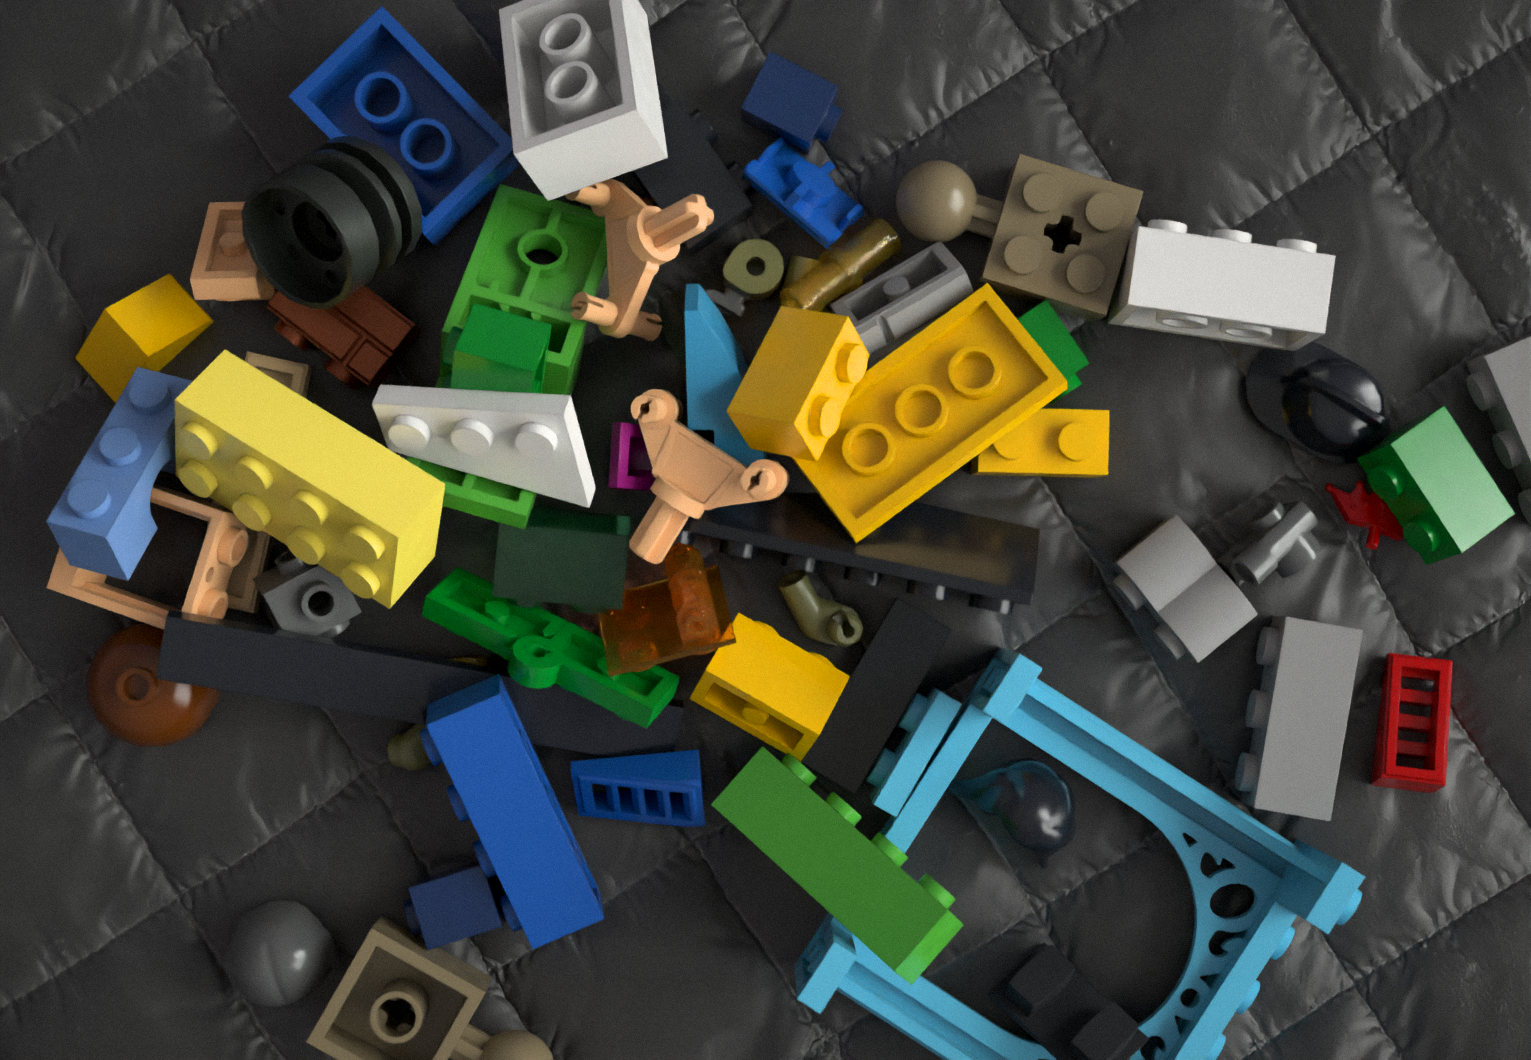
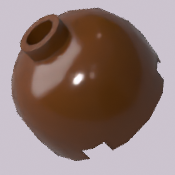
M138 622L115 632L96 651L87 672V699L96 720L113 737L138 747H166L195 735L203 727L201 725L209 718L212 709L217 705L220 690L156 679L164 630L144 622Z

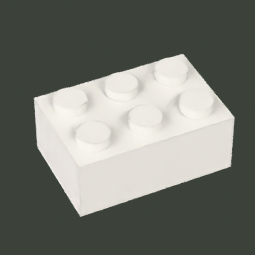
M523 0L499 9L513 153L547 201L668 158L648 19L638 0Z
M1159 219L1150 220L1147 227L1139 226L1129 238L1111 298L1108 324L1296 351L1325 334L1335 255L1316 253L1317 245L1304 240L1281 239L1277 241V246L1275 247L1251 243L1252 235L1243 231L1218 229L1212 232V237L1188 234L1187 225L1181 222Z

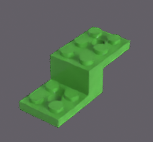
M499 184L442 329L440 371L435 388H442L447 373L449 371L452 372V367L443 365V354L449 333L453 326L464 328L472 306L476 303L551 324L552 328L542 394L572 396L579 376L584 335L588 322L574 319L570 312L575 309L570 308V305L578 292H585L595 297L599 294L608 268L605 218L595 215L590 209L555 199L547 201L544 196ZM543 249L555 254L558 260L551 264L541 265L530 261L526 254L533 250ZM407 457V461L445 483L442 506L525 530L537 493L414 457Z

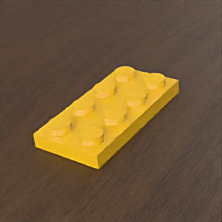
M986 283L865 372L862 380L855 385L841 413L837 431L833 436L829 437L817 462L795 457L791 458L855 543H858L1067 390V380L992 287Z

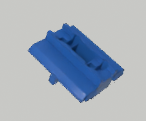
M782 137L766 148L757 161L755 159L752 160L744 168L743 176L751 182V186L826 249L842 236L848 226L856 223L865 214L863 206L859 205L836 186L829 177L836 167L834 164L828 161L819 168L798 154L784 142Z

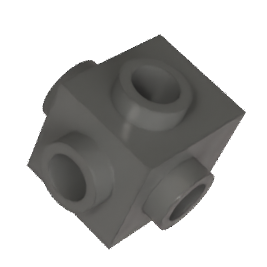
M290 550L284 552L275 560L276 567L253 578L273 619L281 630L332 638L349 626L350 618L362 613L352 594L353 592L345 586L342 579L318 564L310 565L299 560Z

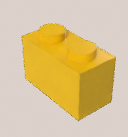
M786 306L780 307L726 410L750 449L818 461L829 437L833 436L837 431L841 413L855 385L864 377L870 357L850 318L838 314Z
M1041 408L972 458L971 475L1099 478L1108 475L1110 410Z
M738 612L689 699L785 754L790 753L801 762L819 737L850 676L835 668L824 656L805 651L779 636L776 630L768 624L753 621Z

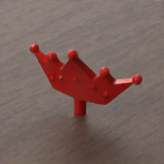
M1363 481L1355 483L1356 488L1351 494L1334 488L1331 483L1325 485V491L1331 494L1345 522L1369 530L1365 545L1368 549H1377L1380 534L1396 541L1404 538L1401 525L1385 501L1376 495L1375 492L1368 495L1364 490L1365 485Z

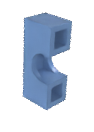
M140 367L136 368L46 521L71 566L126 581L130 579L158 529L150 510V498L155 479L160 470L176 474L174 400L193 382L192 380Z

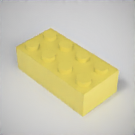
M224 350L174 400L176 477L180 479L183 485L193 494L202 498L210 497L228 508L246 527L255 531L263 530L286 544L299 560L310 565L318 564L339 577L345 586L357 596L365 599L372 598L388 609H391L435 557L445 483L229 351Z

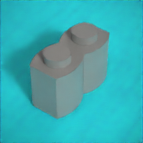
M1177 514L1169 516L1111 563L1119 575L1111 581L1113 586L1135 611L1143 605L1147 608L1159 624V626L1152 630L1153 635L1166 652L1176 661L1185 655L1190 662L1199 663L1258 615L1236 584L1217 565L1204 545Z

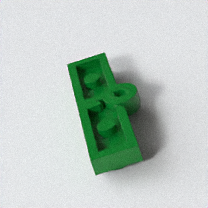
M456 567L425 597L421 616L445 627L455 635L462 636L502 656L508 661V674L520 685L528 688L542 689L556 683L562 689L574 692L612 711L618 717L629 720L645 729L650 726L675 695L680 679L679 676L460 567Z

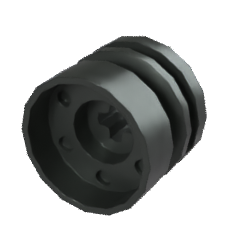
M357 136L334 137L294 165H290L248 194L241 212L243 236L252 260L267 281L289 300L310 309H330L371 281L373 277L413 251L422 233V209L412 182L398 162L382 148Z

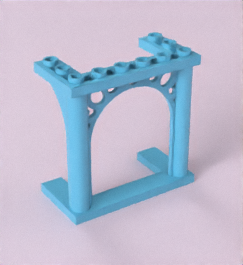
M999 647L958 710L897 817L891 815L880 833L904 854L906 853L992 718L1138 811L1163 833L1181 859L1192 890L1195 922L1191 950L1183 973L1165 1001L1151 1015L1139 1023L1138 1029L1148 1038L1159 1036L1164 1042L1162 1049L1158 1046L1154 1048L1153 1060H1216L1226 1040V1036L1222 1032L1235 1012L1243 1014L1255 1000L1260 989V982L1256 979L1270 958L1274 961L1279 959L1289 947L1295 934V928L1291 924L1296 916L1299 915L1329 934L1335 923L1339 926L1345 924L1357 909L1362 897V892L1358 888L1365 876L1345 863L1297 839L1294 843L1285 839L1038 679L1037 677L1043 669L1042 667L1020 653ZM1186 833L1194 838L1195 841L1188 845L1182 834ZM1208 852L1217 865H1220L1222 859L1225 858L1233 864V867L1219 869L1207 877L1201 872L1200 863L1204 853ZM1239 883L1251 888L1254 894V902L1245 913L1236 917H1221L1212 912L1210 899L1213 893L1220 887ZM828 912L794 965L797 1000L820 1014L835 990H837L943 1060H1056L1038 1042L1025 1039L998 1026L920 975L911 985L884 963L830 912ZM1216 931L1236 932L1234 937L1226 939L1220 945L1225 950L1222 954L1214 955L1210 952L1209 941ZM1209 975L1205 982L1200 978V976ZM1186 989H1194L1197 994L1191 1004L1188 1006L1182 1004V992ZM1176 1015L1181 1018L1178 1024H1176L1175 1020ZM1139 1049L1130 1060H1145V1058L1141 1055Z

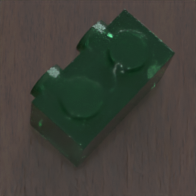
M533 506L525 530L499 522L492 596L504 597L512 605L527 608L542 606L544 602L570 604L573 610L585 614L605 613L608 608L621 610L631 516Z

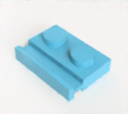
M933 686L927 697L919 693L914 695L898 726L906 730L894 753L884 748L866 778L867 782L874 785L869 796L875 806L897 817L962 704Z

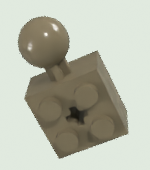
M1019 154L1011 167L1001 201L977 194L974 183L963 169L953 163L941 160L927 161L912 168L901 180L895 201L900 222L910 234L920 240L931 243L938 241L947 242L958 237L965 230L990 238L975 287L981 288L988 283L997 294L1034 305H1039L1047 299L1054 311L1096 323L1107 314L1144 191ZM1055 227H1060L1066 231V236L1072 240V244H1068L1061 253H1057L1052 250L1053 239L1045 236L1044 231L1051 232Z
M382 915L369 931L306 1043L336 1060H448V1058L453 1060H553L548 1046L531 1032L509 1029L490 1036L469 1024L470 1019L488 989L492 977L439 947L427 950L422 937H414L411 931ZM399 998L408 1001L411 1004L410 1009L414 1013L408 1012L402 1020L395 1018L391 1014L394 1004L390 1000L397 1001Z

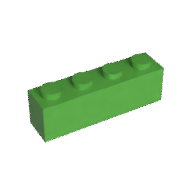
M762 746L711 805L894 972L912 985L964 925L948 910L956 899L927 873L916 882L900 867L908 857L883 834L878 832L870 841L854 826L862 816L835 792H832L824 801L809 788L817 777L794 756L787 753L779 761Z

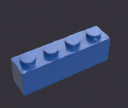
M500 674L427 704L426 728L420 730L422 743L432 764L437 766L444 763L454 783L447 786L450 802L458 819L461 822L471 819L480 838L473 842L476 856L485 875L489 878L497 874L506 892L505 895L500 896V903L512 931L516 932L523 929L532 949H535L603 920L604 912L601 892Z

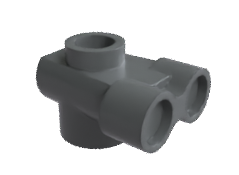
M1278 500L1272 501L1259 509L1248 520L1247 524L1253 531L1239 544L1234 543L1215 562L1238 588L1244 582L1256 587L1274 570L1282 578L1289 577L1305 568L1322 551V545L1310 531L1318 524L1317 518L1302 501L1284 503L1283 505Z

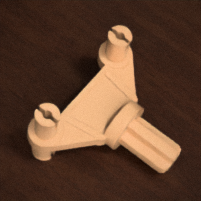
M608 179L566 194L565 197L567 199L591 206L595 215L605 218L609 297L605 300L588 295L585 292H578L570 305V308L575 309L570 312L571 316L577 320L597 324L603 334L615 338H623L627 334L644 338L647 341H654L662 329V325H657V323L662 322L659 315L640 311L653 277L658 272L660 265L676 258L680 251L681 243L704 232L706 226L712 224L714 220L713 210L706 206L703 196L691 194L662 210L657 206H653L654 203L651 199L636 195L624 183L614 179Z
M650 389L632 401L631 414L635 420L638 419L653 468L652 474L656 478L650 489L657 496L629 541V547L640 558L654 564L661 563L690 516L700 519L705 510H713L716 507L772 500L780 496L788 486L790 481L789 473L777 461L760 459L747 467L678 422L683 414V405L671 392L664 389Z

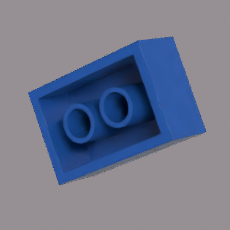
M383 6L373 13L288 96L330 140L340 136H357L377 144L398 162L412 182L422 209V234L434 246L444 239L520 165V162L513 153L512 138Z

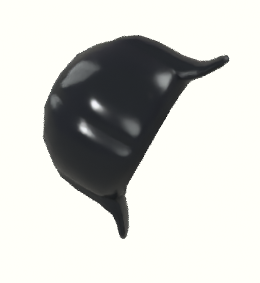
M1031 758L1010 760L979 777L970 780H952L947 787L950 793L960 798L975 801L984 814L1000 817L1005 829L1012 838L1023 848L1034 852L1042 869L1048 867V857L1069 844L1074 837L1076 831V800L1072 788L1062 776L1057 774L1046 763Z

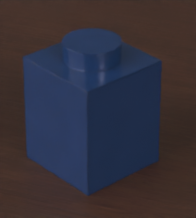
M770 51L741 107V121L776 139L782 137L785 143L809 155L816 139L825 144L828 143L840 120L844 109L834 105L837 100L839 86Z
M479 861L417 880L408 888L411 898L404 900V910L410 930L414 937L423 935L427 950L502 927L506 922V917L500 903V896L502 894L496 875L488 878L482 870Z

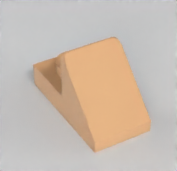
M245 202L209 203L190 276L194 300L230 302L270 300L276 293V288L267 281L252 260L245 242L241 213Z

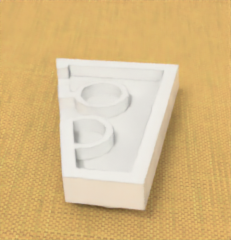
M397 385L379 386L372 405L389 450L590 508L596 486L571 395Z

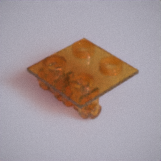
M677 543L671 547L664 558L667 579L596 597L609 677L630 671H644L656 664L690 655L708 654L717 648L737 643L719 567L716 565L705 568L702 555L696 547Z

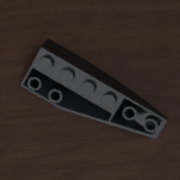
M781 493L780 496L772 500L705 510L700 519L690 516L674 542L693 546L696 534L721 539L718 552L756 560L758 548L783 553L782 566L818 573L820 562H827L845 566L843 579L880 587L883 575L908 580L906 593L948 601L951 589L969 593L968 606L1012 615L1014 603L1030 606L1032 604L1040 529L912 502L865 538L855 543L818 493Z

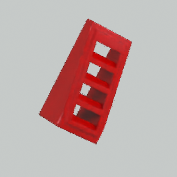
M1388 653L1386 655L1373 756V786L1425 793H1435L1446 786L1453 661ZM1401 677L1433 681V691L1401 688ZM1407 704L1430 707V715L1425 717L1399 713V705ZM1398 730L1427 733L1426 743L1397 740ZM1396 756L1424 759L1423 769L1396 766Z

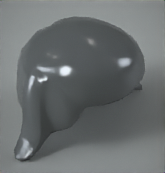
M288 899L269 900L246 912L234 928L232 939L223 956L224 969L231 982L226 990L224 999L231 1002L242 993L244 998L251 1002L271 1008L295 1004L319 988L331 970L346 972L354 957L343 953L339 949L331 933L323 927L320 920L306 906Z

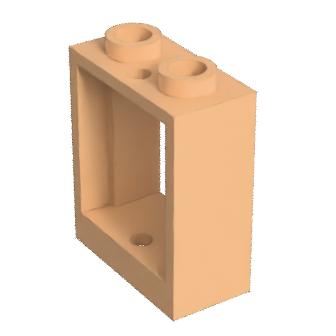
M154 483L150 502L210 522L182 610L105 584L107 575L71 566L60 547L47 585V589L163 630L169 610L223 619L228 607L226 589L233 567L239 564L246 552L248 533L245 531L246 526L228 508Z

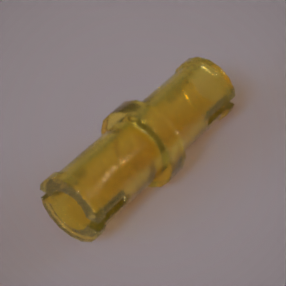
M875 218L866 228L840 248L831 246L819 256L820 263L790 287L784 288L780 292L783 305L820 312L841 294L847 295L863 284L862 278L892 254L895 255L901 250V242L897 233L886 221L881 218Z

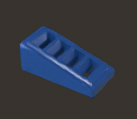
M699 749L571 761V775L579 816L681 827L706 826ZM592 783L605 785L606 793L594 794ZM618 786L630 787L631 790L619 791Z

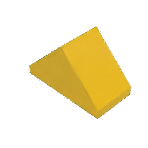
M167 274L105 308L75 359L116 403L137 367L159 372L214 321L175 277Z

